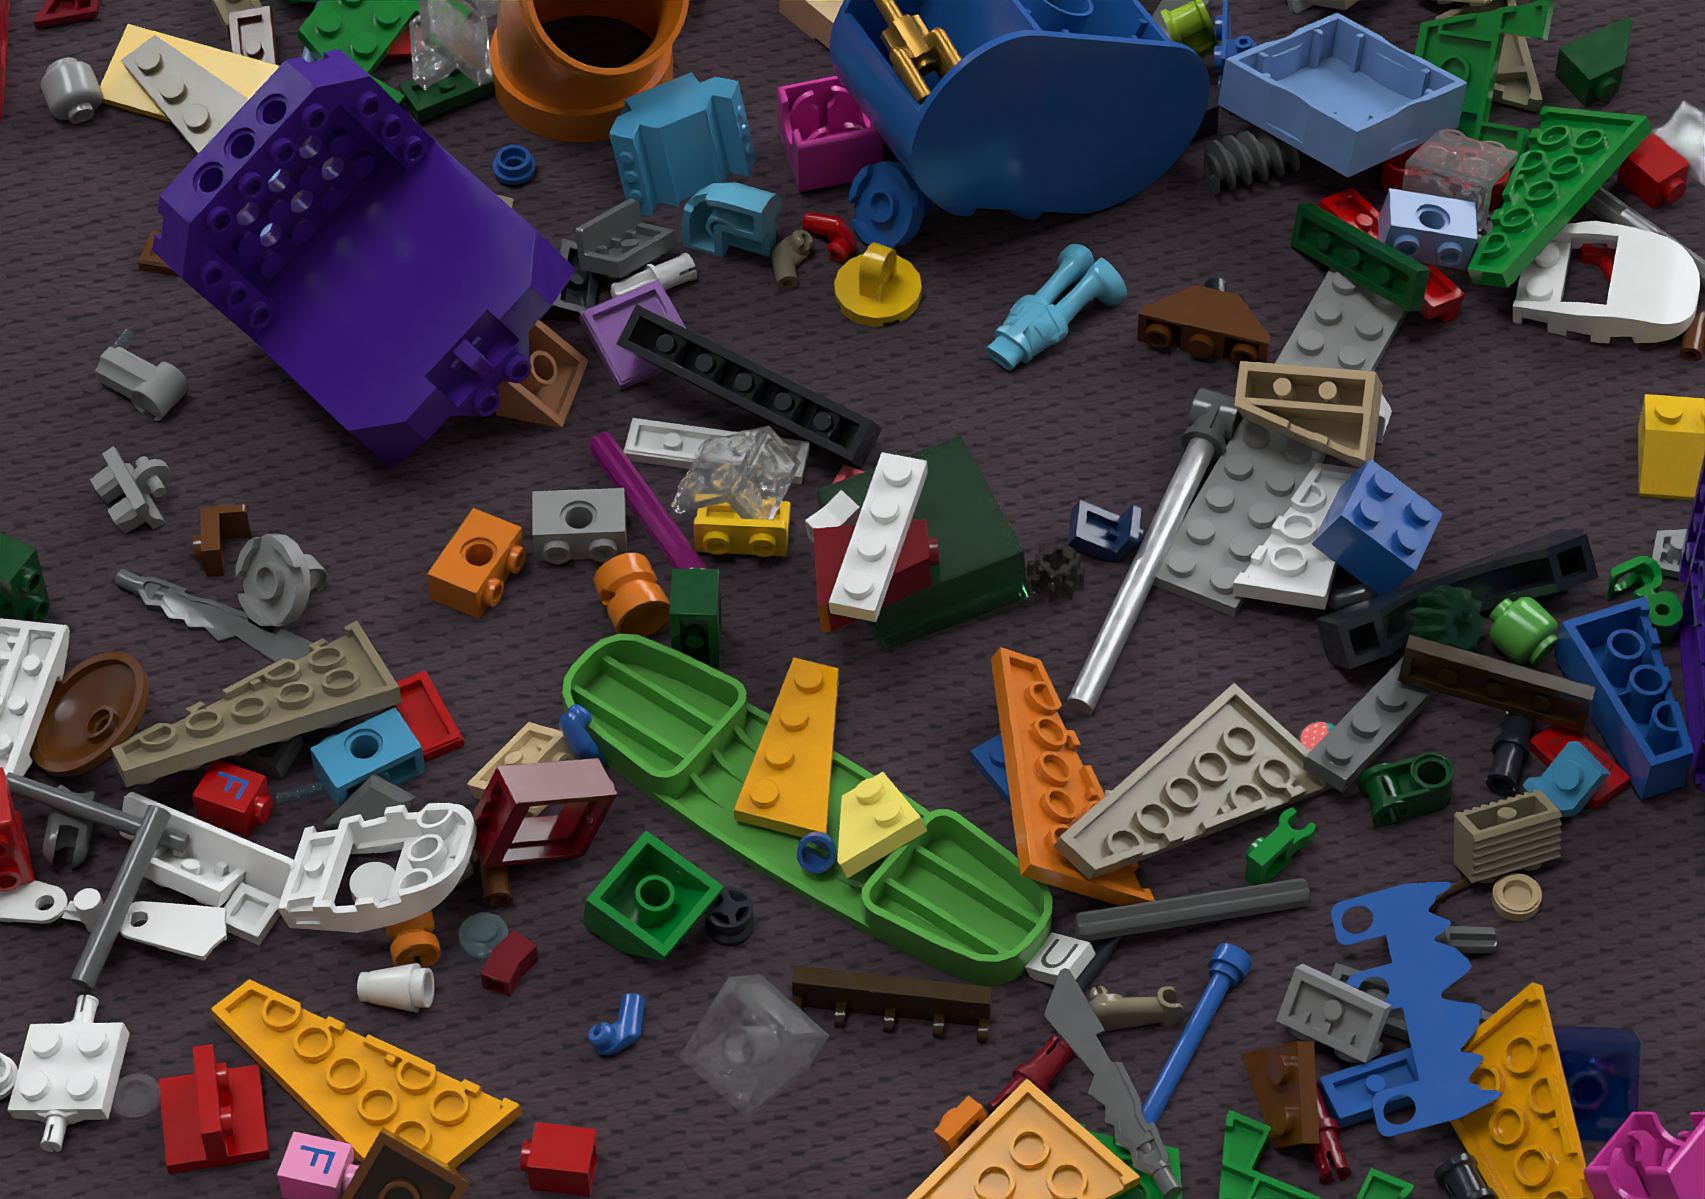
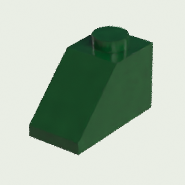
M1629 17L1559 48L1555 76L1584 107L1597 101H1609L1619 92L1633 21Z

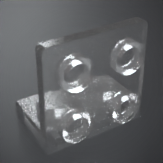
M1437 130L1406 161L1402 190L1475 202L1477 231L1480 232L1487 223L1492 187L1516 163L1518 152L1506 149L1503 144L1496 141L1482 142L1465 137L1458 130Z
M770 426L749 431L743 430L737 434L725 437L710 438L704 441L696 450V458L687 475L680 481L678 492L671 504V508L676 513H682L727 502L742 519L773 520L801 461Z

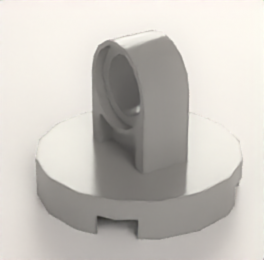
M266 534L262 537H254L248 540L240 551L236 564L235 577L243 576L244 593L238 594L239 602L247 616L260 626L279 627L297 621L306 608L310 591L314 589L320 591L328 580V573L312 555L303 554L295 541L282 534Z

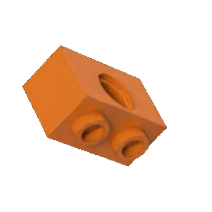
M473 508L427 573L431 600L480 619L488 606L494 607L499 602L503 594L504 582L510 573L517 574L524 565L527 550L523 545L522 527Z

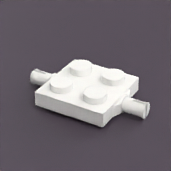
M84 995L78 997L74 1018L70 1022L63 1024H30L8 1106V1112L15 1119L39 1120L46 1123L40 1146L49 1152L54 1150L56 1152L61 1151L66 1127L69 1124L83 1120L109 1119L130 1033L124 1023H93L99 1001L90 995H86V998Z

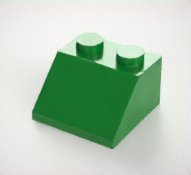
M645 831L586 899L582 924L621 953L664 961L722 893L724 886L652 834Z

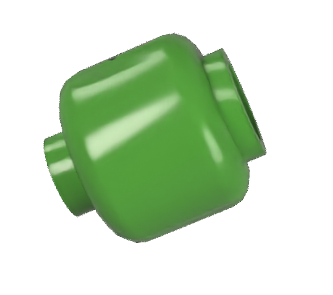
M1522 597L1514 602L1507 598L1489 616V619L1493 622L1489 631L1490 642L1515 665L1523 666L1530 663L1532 666H1537L1556 648L1558 623L1555 618L1531 597Z

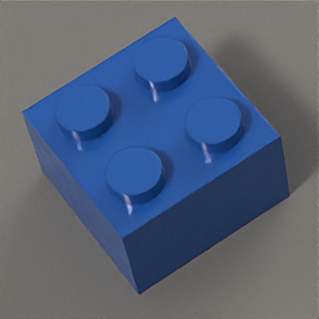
M1369 459L1339 488L1311 544L1362 583L1369 585L1378 595H1382L1395 590L1416 571L1443 513L1395 478L1389 471L1383 469L1372 459Z

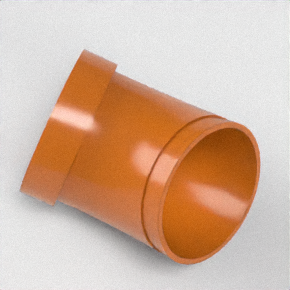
M499 0L497 28L494 31L490 45L491 72L497 101L515 123L539 136L564 142H594L610 139L609 133L616 117L621 115L626 98L673 80L672 44L684 24L689 0ZM581 15L603 16L621 20L637 27L646 33L653 42L640 57L627 65L618 68H598L581 63L561 51L547 36L541 25L564 17Z

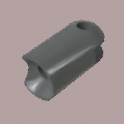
M63 785L56 787L57 789L99 803V797L95 791L74 793ZM50 807L42 849L45 860L52 866L56 851L64 847H75L71 870L79 867L86 859L94 822Z

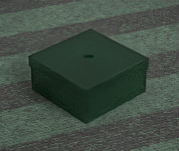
M962 436L905 456L927 461L928 473L912 520L926 519L928 538L938 537L940 565L931 566V586L881 608L876 622L865 620L880 651L933 634L1030 596V586L1025 571L1024 550ZM876 468L817 489L819 510L825 507L841 490L862 509Z

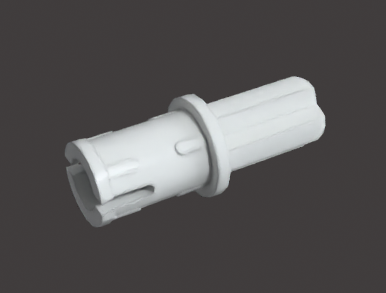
M683 253L679 257L656 266L647 264L642 272L614 282L611 285L612 298L618 297L658 279L664 290L687 281H693L697 278V270L689 271L688 269L695 267V264L687 253Z

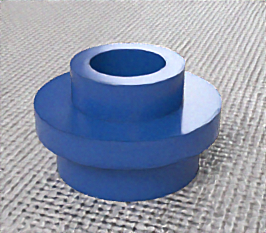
M520 145L503 147L498 151L493 161L494 176L500 182L509 185L527 182L534 176L536 171L534 157L525 147Z

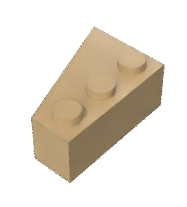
M1240 361L1234 406L1242 418L1360 468L1369 459L1374 460L1383 385L1377 373L1373 371Z

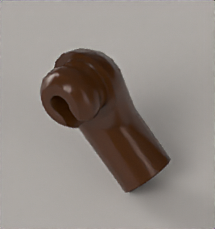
M1705 312L1696 314L1692 324L1683 332L1679 354L1682 359L1699 361L1702 357L1705 343Z

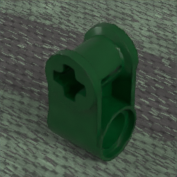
M1430 752L1389 764L1384 763L1372 766L1358 777L1357 784L1360 792L1367 795L1373 809L1370 815L1374 825L1384 827L1404 822L1409 818L1445 809L1450 804L1452 797L1454 769L1453 764L1447 757L1439 753ZM1432 782V783H1436V784L1430 785V784H1426V783Z

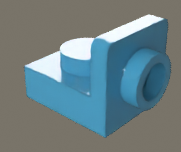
M1569 741L1542 776L1529 777L1523 784V787L1530 793L1534 789L1541 790L1560 810L1562 817L1574 816L1581 811L1611 773L1579 741Z

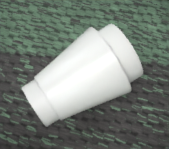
M413 963L370 972H361L357 983L358 998L361 1002H370L411 1012H418L419 1008H429L434 997L432 970L430 968H421L419 963Z

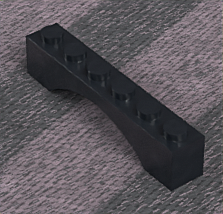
M1560 529L1317 618L1316 622L1325 654L1330 664L1352 669L1394 653L1400 647L1407 644L1410 635L1422 636L1456 620L1495 608L1507 598L1514 602L1522 597L1533 598L1558 593L1596 579L1599 576L1587 533Z

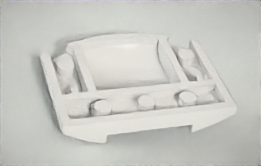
M0 618V767H3L6 775L8 772L24 776L32 763L29 753L56 681L62 682L70 633L67 625Z

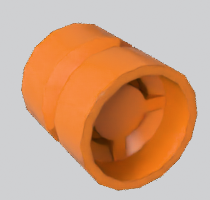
M625 553L613 557L596 571L593 578L594 588L603 606L607 609L608 617L617 634H635L646 637L662 631L670 622V603L663 589L656 584L658 579L648 559L642 554Z

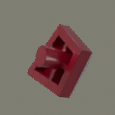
M47 0L33 18L34 27L42 28L97 18L101 0Z

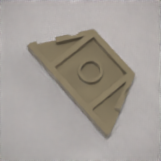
M1493 0L1482 6H1470L1469 2H1465L1458 9H1451L1436 16L1435 20L1469 13H1483L1498 10L1501 7L1517 5L1515 0ZM1505 35L1492 101L1534 112L1541 111L1543 99L1526 38Z

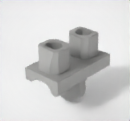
M114 446L104 452L102 455L108 466L91 478L90 481L107 504L125 493L126 497L108 509L114 523L125 534L144 522H147L152 529L164 525L166 522L150 494L153 493L155 497H161L166 493L164 486L171 478V471L166 462L159 459L149 460L148 457L143 456L136 461L137 468L135 469L130 463H124Z

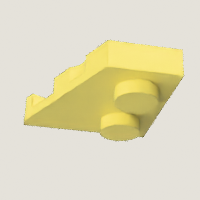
M884 772L862 781L856 788L842 795L837 861L846 878L851 877L927 831L920 815Z

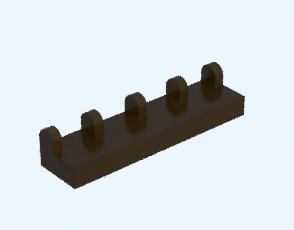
M1412 635L1409 636L1398 681L1581 733H1583L1596 688Z
M794 965L790 1021L800 1022L803 1015V1007L835 1010L834 1026L844 1027L846 1012L885 1016L883 1032L891 1033L894 1032L896 1017L934 1021L933 1037L943 1038L945 1023L978 1026L976 1033L977 1042L987 1043L992 1012V987Z

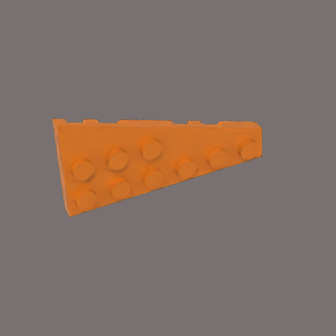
M1000 647L992 656L991 664L1020 875L1118 906L1155 901L1150 889L1141 888L1134 874L1139 867L1137 862L1089 880L1054 848L1058 838L1101 801L1105 794L1090 765L1083 766L1076 752L1081 744L1074 730H1066L1057 712L1062 704L1041 660Z

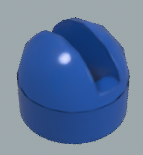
M811 832L800 840L797 848V860L803 869L811 873H822L833 865L836 856V846L831 837L826 833ZM812 842L828 851L829 854L825 857L819 851L806 846V844Z

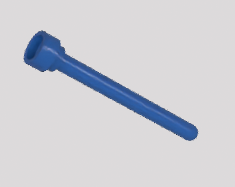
M1227 943L1219 944L1209 960V977L1211 980L1142 1107L1147 1124L1154 1121L1156 1125L1228 988H1234L1237 983H1242L1247 976L1253 962L1251 957L1241 948Z

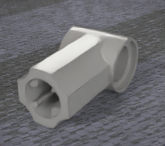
M110 346L100 356V362L95 370L97 381L130 398L139 412L147 411L156 416L153 419L155 421L161 420L190 390L189 382L184 374L172 364L161 362L156 367L121 347L112 348Z

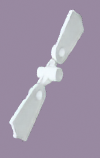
M36 880L20 885L11 891H0L1 922L51 923L63 914L62 918L81 921L85 924L86 929L92 932L104 906L99 892L92 888L79 891L75 895L74 901H70L69 904L67 896L61 888ZM139 901L131 904L119 933L130 940L192 958L206 960L212 950L223 940L227 939V912L225 908ZM46 904H53L48 910H40ZM138 921H147L144 925L140 927L133 926Z

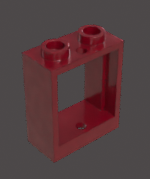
M599 758L497 766L472 815L477 828L473 849L482 867L570 860L585 856L617 796L613 781L606 774ZM564 804L559 815L525 818L531 806Z

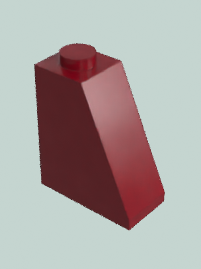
M926 519L911 520L881 608L932 585L931 566L940 565L938 537L928 538ZM856 525L813 528L817 604L821 633L832 632L858 620L857 618L832 614L829 608V600Z

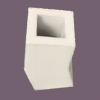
M841 490L825 507L805 520L808 538L814 543L813 528L856 525L861 508Z

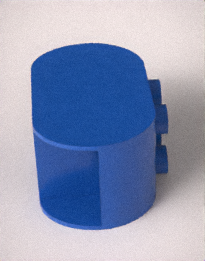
M844 0L831 31L830 59L838 79L919 189L940 208L958 216H970L974 214L977 208L1007 210L1018 217L1035 220L1039 219L1043 212L1085 214L1104 210L1126 201L1150 186L1179 159L1194 138L1204 117L1209 99V74L1202 59L1190 47L1172 42L1138 0H894L903 15L919 14L929 32L936 27L943 28L962 57V60L951 68L941 80L935 71L922 77L931 91L922 107L914 100L908 88L892 68L894 65L890 60V53L880 37L881 33L889 25L873 0Z

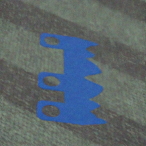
M1450 882L1403 884L1338 902L1331 910L1336 939L1340 944L1351 945L1386 935L1392 963L1354 973L1347 980V984L1356 989L1368 978L1378 977L1385 980L1389 986V994L1384 1002L1392 1005L1390 1010L1402 1007L1419 1081L1379 1091L1373 1097L1372 1105L1377 1128L1383 1136L1391 1137L1459 1119L1502 1095L1497 1090H1481L1478 1085L1469 1082V1077L1483 1061V1057L1475 1053L1461 1052L1460 1050L1475 1033L1481 1018L1482 1007L1472 1003L1450 1001L1441 997V994L1449 986L1468 973L1472 967L1469 960L1456 948L1434 940L1447 930L1451 922L1429 912V908L1435 902L1436 896L1449 889L1452 884ZM1355 906L1366 907L1373 914L1371 926L1359 934L1349 933L1342 926L1343 915L1347 910ZM1404 1095L1414 1101L1416 1106L1415 1114L1407 1123L1400 1125L1392 1124L1384 1117V1106L1392 1097Z

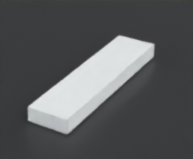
M633 418L624 453L630 461L802 484L810 442Z

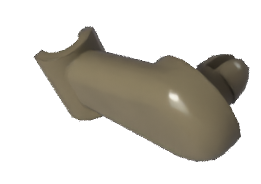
M1098 986V991L1093 987L1089 993V1004L1105 1031L1156 1023L1163 1027L1173 1028L1180 1025L1184 1017L1182 1005L1180 1003L1172 1004L1177 997L1176 991L1172 986L1160 988L1157 997L1124 998L1119 994H1109L1108 990L1103 986Z

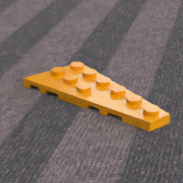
M1532 982L1476 1029L1473 1036L1460 1049L1461 1052L1475 1053L1483 1057V1061L1469 1077V1082L1478 1085L1481 1090H1497L1502 1095L1483 1107L1450 1122L1468 1153L1476 1158L1478 1162L1477 1168L1488 1187L1494 1189L1499 1199H1594L1584 1176V1170L1587 1167L1543 985Z
M1026 1079L907 1199H1112L1139 1185L1140 1176L1031 1081Z

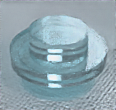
M478 913L472 915L460 927L459 941L461 947L473 957L489 958L492 950L508 935L507 925L495 914Z

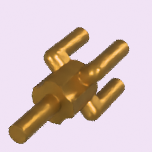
M873 0L889 25L881 33L880 37L890 53V60L894 65L892 68L908 88L914 100L922 107L926 98L931 93L922 77L935 71L941 80L951 68L962 60V57L943 28L936 27L929 32L919 14L903 15L894 0Z

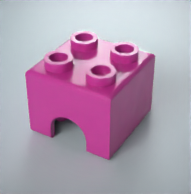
M837 76L777 87L778 132L799 192L853 182L863 167L882 162V137Z
M1632 1112L1584 1170V1176L1594 1198L1705 1199V1112L1690 1113L1695 1130L1680 1132L1678 1137L1683 1141L1674 1138L1663 1128L1656 1112Z

